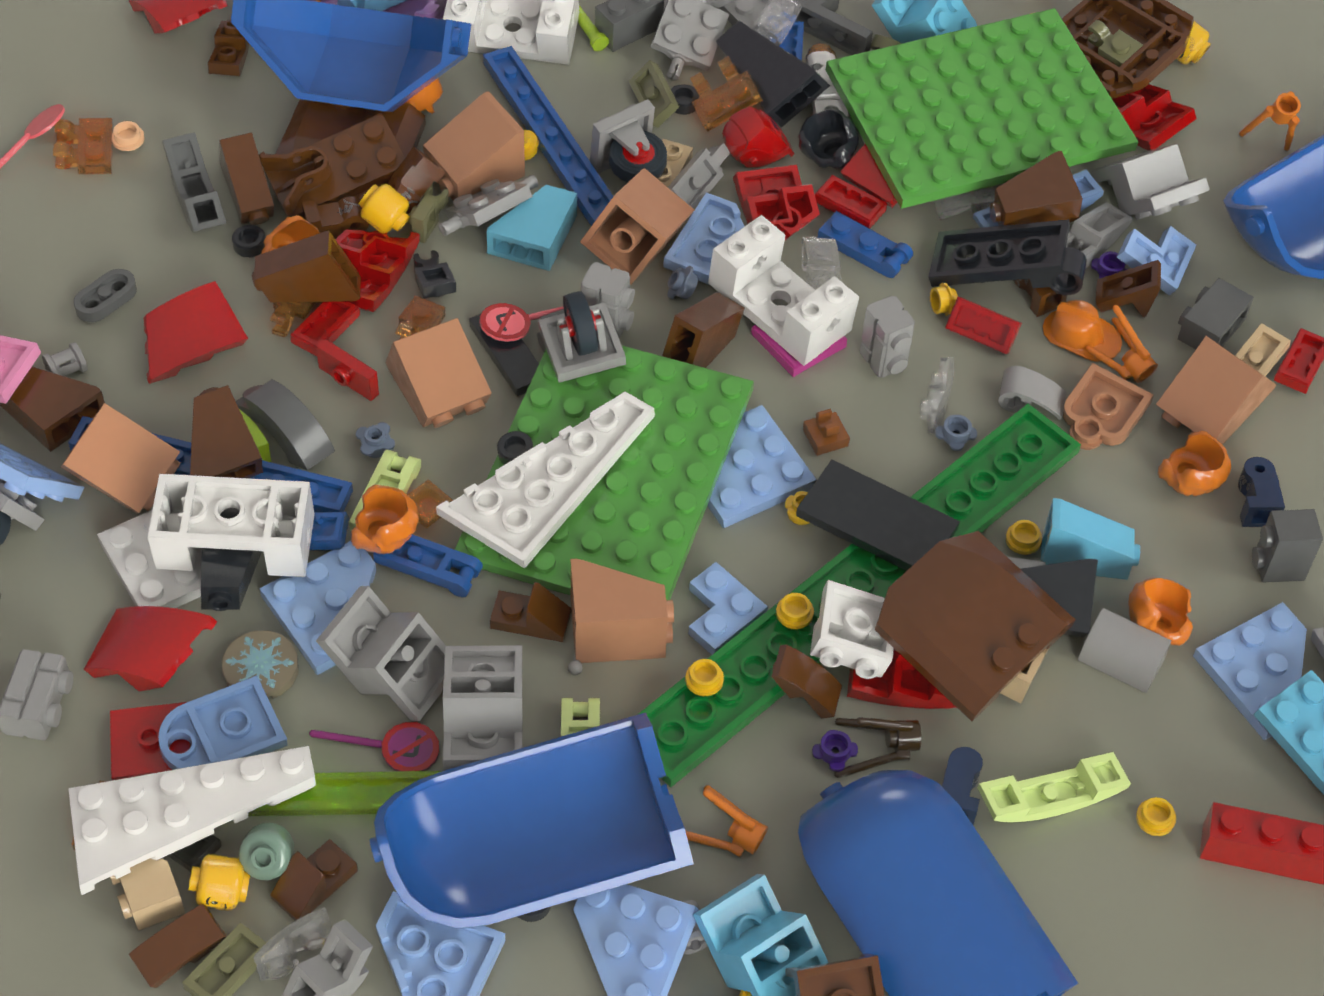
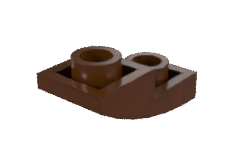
M231 20L221 21L214 35L215 48L208 61L209 74L240 76L247 57L249 43L231 23Z
M780 645L771 677L789 698L803 697L821 719L834 717L842 685L830 672L809 656L789 645Z
M201 904L152 935L131 951L129 956L149 986L158 988L188 962L196 963L227 936L209 909L204 904Z

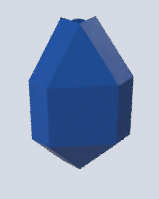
M233 0L231 23L297 99L385 112L396 110L467 57L471 23L412 16L309 0Z

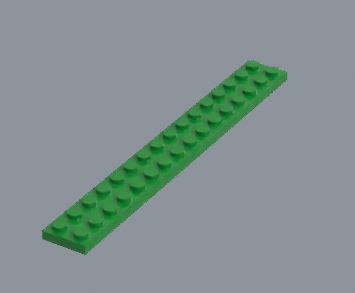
M1028 403L913 494L911 498L960 521L959 528L953 537L976 531L982 533L1079 453L1081 444ZM854 544L849 545L790 592L801 593L812 603L814 615L808 626L801 629H790L783 626L777 619V604H775L707 658L716 662L724 674L723 686L716 694L711 696L694 694L688 689L684 677L638 713L646 712L652 724L666 776L661 777V779L670 788L786 694L771 677L780 645H789L809 656L820 665L822 664L820 658L810 655L814 625L820 614L823 588L828 580L885 598L888 588L906 570Z

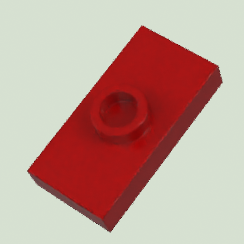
M831 175L815 193L817 204L834 213L838 211L869 229L886 212L887 208L886 202L834 175Z
M957 297L945 328L1004 354H1009L1022 322L965 298Z
M349 301L322 302L290 334L291 343L317 356L316 345L323 339L333 343L360 316V307Z
M1300 328L1273 381L1306 394L1324 360V337Z
M323 339L316 345L319 368L331 375L338 384L348 386L370 401L379 395L377 371L326 339Z

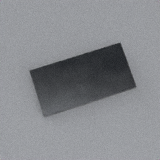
M832 459L796 511L797 517L906 571L939 541L953 538L960 524V521Z

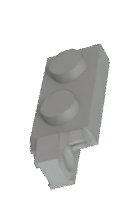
M724 143L716 147L712 146L709 150L707 148L702 149L695 154L668 188L695 210L706 192L709 193L724 176L720 165L730 154V151Z

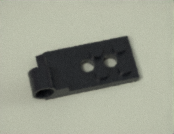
M1069 219L941 231L938 233L928 278L932 287L940 286L941 283H947L948 286L1030 279L1033 288L1050 287L1058 294L1074 295L1082 289L1087 259L1080 250L1066 247L1070 229ZM1006 251L1005 253L998 255L999 252Z

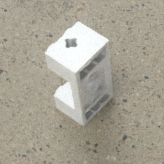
M447 0L443 20L448 19L471 23L468 52L486 54L512 46L520 59L569 65L580 13L579 0ZM511 23H517L521 26V28L515 32H510L505 29V27Z
M760 215L713 249L708 284L721 295L745 307L743 314L805 366L852 330L859 296L835 276L816 290L813 289L781 262L785 234L764 216ZM783 299L788 303V305L777 306L772 302V300Z
M159 474L147 535L156 569L193 571L197 548L263 551L268 575L306 577L315 515L310 482ZM228 508H236L240 511L234 518L227 519L220 516Z

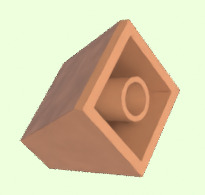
M489 91L480 95L423 144L424 154L435 160L446 172L438 184L441 191L448 189V195L453 201L465 194L474 195L481 191L480 186L488 181L498 179L499 182H514L525 176L524 130Z
M643 168L614 195L580 243L610 266L611 269L616 268L629 272L630 284L632 285L678 233L695 210Z
M458 318L393 342L385 363L423 428L431 424L434 425V428H438L453 421L454 415L464 411L466 415H472L486 407L485 403H487L492 392Z
M1206 336L1156 405L1164 410L1161 417L1176 428L1184 424L1192 430L1191 434L1205 431L1223 445L1273 391L1276 384Z
M104 403L60 468L138 514L142 508L147 511L151 509L154 504L159 474L175 473L181 463L176 460L180 451Z
M570 559L571 612L576 660H579L581 663L666 658V643H673L672 623H674L673 600H666L665 585L581 559Z

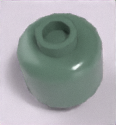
M261 823L254 826L245 835L239 849V861L244 871L251 877L258 880L275 879L287 870L289 862L294 855V841L291 834L283 826L275 823Z

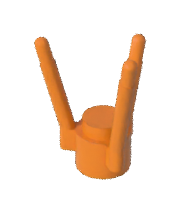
M1292 91L1280 94L1273 105L1267 106L1259 116L1239 132V135L1241 137L1245 136L1267 117H1271L1276 124H1288L1284 150H1290L1295 128L1300 122V119L1296 116L1301 108L1300 100Z
M1114 305L1112 309L1117 317H1113L1112 322L1130 347V350L1121 359L1124 365L1121 366L1090 345L1086 346V351L1117 371L1123 379L1127 380L1132 377L1137 383L1142 382L1154 373L1158 364L1143 346L1120 307Z
M706 785L703 791L704 797L735 819L727 833V836L733 838L731 843L686 831L688 841L723 849L738 857L742 856L744 850L753 855L762 843L768 831V826L750 817L711 786Z

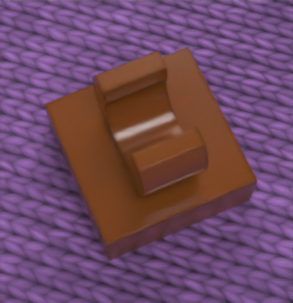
M831 409L817 412L816 418L804 421L803 431L816 456L849 446L850 437L837 413H832Z

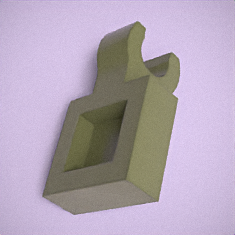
M1096 20L1088 27V30L1093 32L1088 37V41L1094 46L1099 47L1098 54L1118 67L1143 46V44L1120 29L1114 35L1111 34L1108 27L1100 20Z
M431 184L424 193L420 204L412 208L409 215V224L412 225V232L420 234L419 242L425 243L439 222L438 214L449 202L448 189H444L442 194L438 196H433V185Z

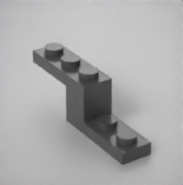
M788 0L786 21L804 22V32L850 55L870 51L873 31L835 13L838 9L839 0Z

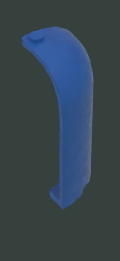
M1324 135L1243 181L1229 191L1223 200L1237 231L1261 258L1282 271L1317 279L1324 278Z
M646 712L447 769L420 779L393 794L378 808L374 820L376 837L369 839L375 863L383 861L387 876L401 901L425 920L454 928L490 925L694 864L685 827L677 810L673 795L669 794L667 784L661 785L659 778L666 776L653 727Z
M911 770L877 771L845 787L840 782L830 785L820 793L823 800L800 816L798 835L804 858L821 890L862 954L868 953L878 956L883 987L889 996H1061L1079 984L960 805L937 781Z

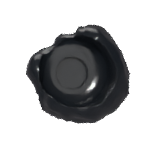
M832 109L815 113L806 118L798 135L801 152L821 168L830 166L835 169H843L854 155L859 142V136L853 121L842 111Z

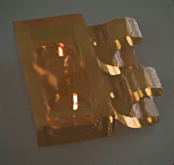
M729 56L718 61V65L728 81L718 88L712 90L702 72L690 78L700 96L692 104L707 132L729 120L738 111L750 106L752 107L762 101L748 71L739 74L737 67L732 63Z
M79 118V125H75L69 120L60 119L55 124L54 131L57 133V143L53 146V156H56L55 167L57 169L78 167L79 174H112V118ZM71 144H78V149L73 148Z

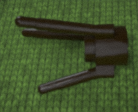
M858 717L857 719L837 718L835 723L840 726L885 730L886 745L888 748H894L895 752L847 766L840 772H834V776L840 778L896 760H910V751H919L921 748L922 734L919 721H892Z

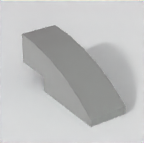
M1105 202L1074 221L1068 234L1066 247L1076 248L1084 253L1087 259L1086 270L1091 265L1093 259L1099 258L1131 224L1133 218Z

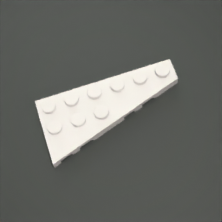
M623 392L592 411L590 417L573 428L569 425L559 431L557 438L547 444L541 442L495 470L493 477L478 486L474 483L464 489V494L450 503L446 500L436 506L437 515L525 569L655 417L654 408L631 394Z
M309 746L68 788L81 895L94 890V884L114 875L118 879L131 873L130 867L149 858L159 860L214 834V828L231 820L236 824L248 818V812L265 804L277 805L315 787V774Z

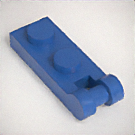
M838 211L818 230V240L888 278H894L900 272L901 264L908 263L913 257V250L906 243L900 242L897 244Z
M413 534L400 549L394 550L393 553H373L375 563L447 588L452 594L461 598L468 595L472 588V578L478 577L483 568L482 562L474 556ZM451 567L459 569V573L450 572Z

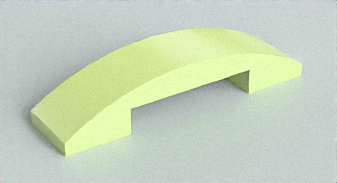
M1114 752L1080 759L1076 768L1022 781H1016L1014 775L979 783L977 788L994 821L1026 822L1054 817L1087 807L1129 788L1131 783Z

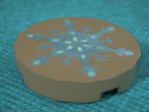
M269 630L252 631L239 636L228 646L222 657V673L227 686L257 675L267 697L271 696L272 699L281 696L291 688L298 676V654L293 643L282 634Z

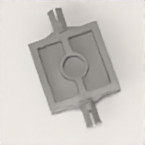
M667 0L650 48L664 53L672 60L666 74L668 78H671L674 73L672 80H679L683 65L695 66L704 71L709 70L718 47L716 40L722 36L729 13L711 6L707 3V0Z
M529 175L519 182L491 180L481 185V191L474 195L465 194L456 198L453 201L454 205L444 210L448 220L438 224L440 232L447 236L455 230L465 228L468 225L479 226L533 197L530 190L539 186L536 177Z

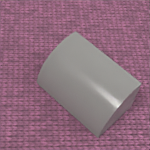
M1102 608L1084 643L1078 661L1147 693L1165 660L1172 640Z

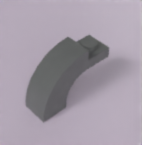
M195 132L162 140L175 191L192 232L226 224L218 193L213 189Z
M271 379L264 385L250 387L244 391L243 397L236 401L241 411L271 433L283 449L290 464L309 470L335 452L327 434L313 414L299 398L279 382Z

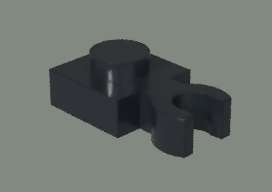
M432 250L431 259L428 260L421 259L418 253L413 255L415 281L424 299L456 292L454 276L447 262L439 264V254L437 251Z

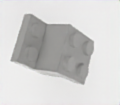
M1178 144L1145 151L1091 170L1096 182L1107 180L1108 185L1113 186L1119 209L1127 215L1134 214L1136 220L1150 215H1161L1171 211L1172 207L1184 206L1199 201L1198 194L1210 190L1206 178L1189 181Z
M360 586L316 640L360 694L389 695L410 721H420L443 691L446 646L419 612L391 613L369 586Z
M522 645L445 646L443 771L522 748Z

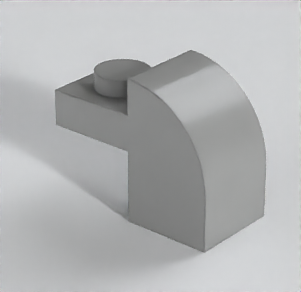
M346 919L335 923L320 954L296 965L282 995L351 996L369 973L364 964L373 945Z

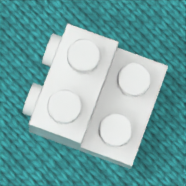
M828 580L822 592L819 618L813 629L810 655L820 658V662L827 667L843 665L855 669L856 674L861 678L882 677L892 662L894 649L874 630L885 598Z

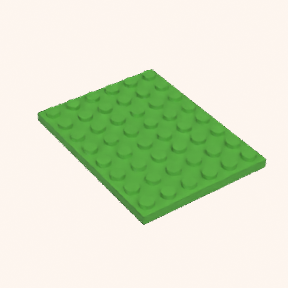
M1055 8L826 62L825 70L901 209L1006 183L1057 151L1063 152L1068 166L1071 167L1135 151L1139 142Z
M622 346L626 356V365L558 383L546 349L508 432L520 431L527 434L532 439L533 447L541 442L547 444L559 436V431L569 425L573 428L590 417L592 411L623 392H627L653 407L655 417L525 569L464 531L454 550L479 559L483 564L482 570L529 584L537 582L546 589L570 596V559H581L665 585L666 600H670L749 402L754 381ZM498 455L486 480L495 475V470L504 466L499 460Z

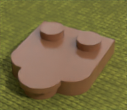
M1092 363L1064 404L1063 418L1071 426L1069 435L1081 444L1080 448L1084 450L1095 449L1102 443L1109 446L1119 445L1127 439L1152 403L1154 395Z

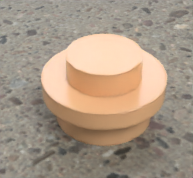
M132 121L118 123L111 135L112 144L121 151L135 150L145 140L143 130Z

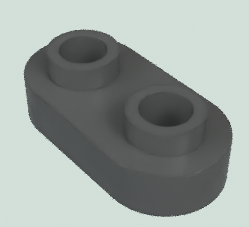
M113 269L82 289L74 298L77 316L85 322H97L131 300L137 292L134 275L125 269Z

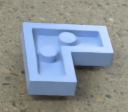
M1172 226L1162 233L1157 245L1139 231L1133 229L1126 236L1117 258L1131 268L1159 260L1161 263L1160 289L1170 296L1178 289L1196 244Z
M717 562L713 563L689 583V591L709 607L710 610L689 626L688 634L711 655L768 611L766 604Z

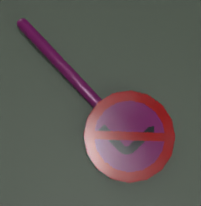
M403 722L395 725L385 734L383 741L319 730H311L309 732V735L313 738L382 748V756L386 764L394 771L403 774H418L428 770L436 762L439 755V740L435 732L428 726L418 722Z

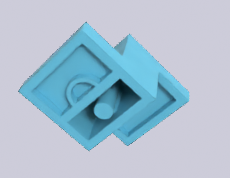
M875 0L871 5L891 37L900 43L977 26L976 20L971 16L962 0Z
M756 874L693 914L717 967L729 988L748 991L752 996H797L794 979L786 976V968H804L829 963L806 914L782 911L764 874Z

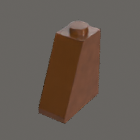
M252 132L219 140L221 169L241 224L250 222L251 225H258L267 222L269 217L274 216V203Z
M1054 152L996 188L994 203L990 204V216L993 223L997 222L999 226L1068 219L1069 222H1074L1079 218L1083 198L1063 152Z
M329 230L255 256L254 272H252L254 286L258 291H262L271 303L341 302L360 299L361 275Z
M716 292L676 314L662 356L706 368L735 337L745 307Z
M31 367L6 404L0 403V406L51 452L72 437L83 416L94 418L105 401L102 390L97 386Z
M226 385L221 388L211 387L201 392L199 396L194 397L190 475L250 478L263 473L262 457L229 386Z

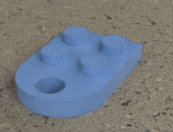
M257 675L176 707L163 720L158 736L162 758L172 770L270 753L288 746L287 737ZM179 739L187 740L191 743V748L182 754H176L169 749L170 745Z

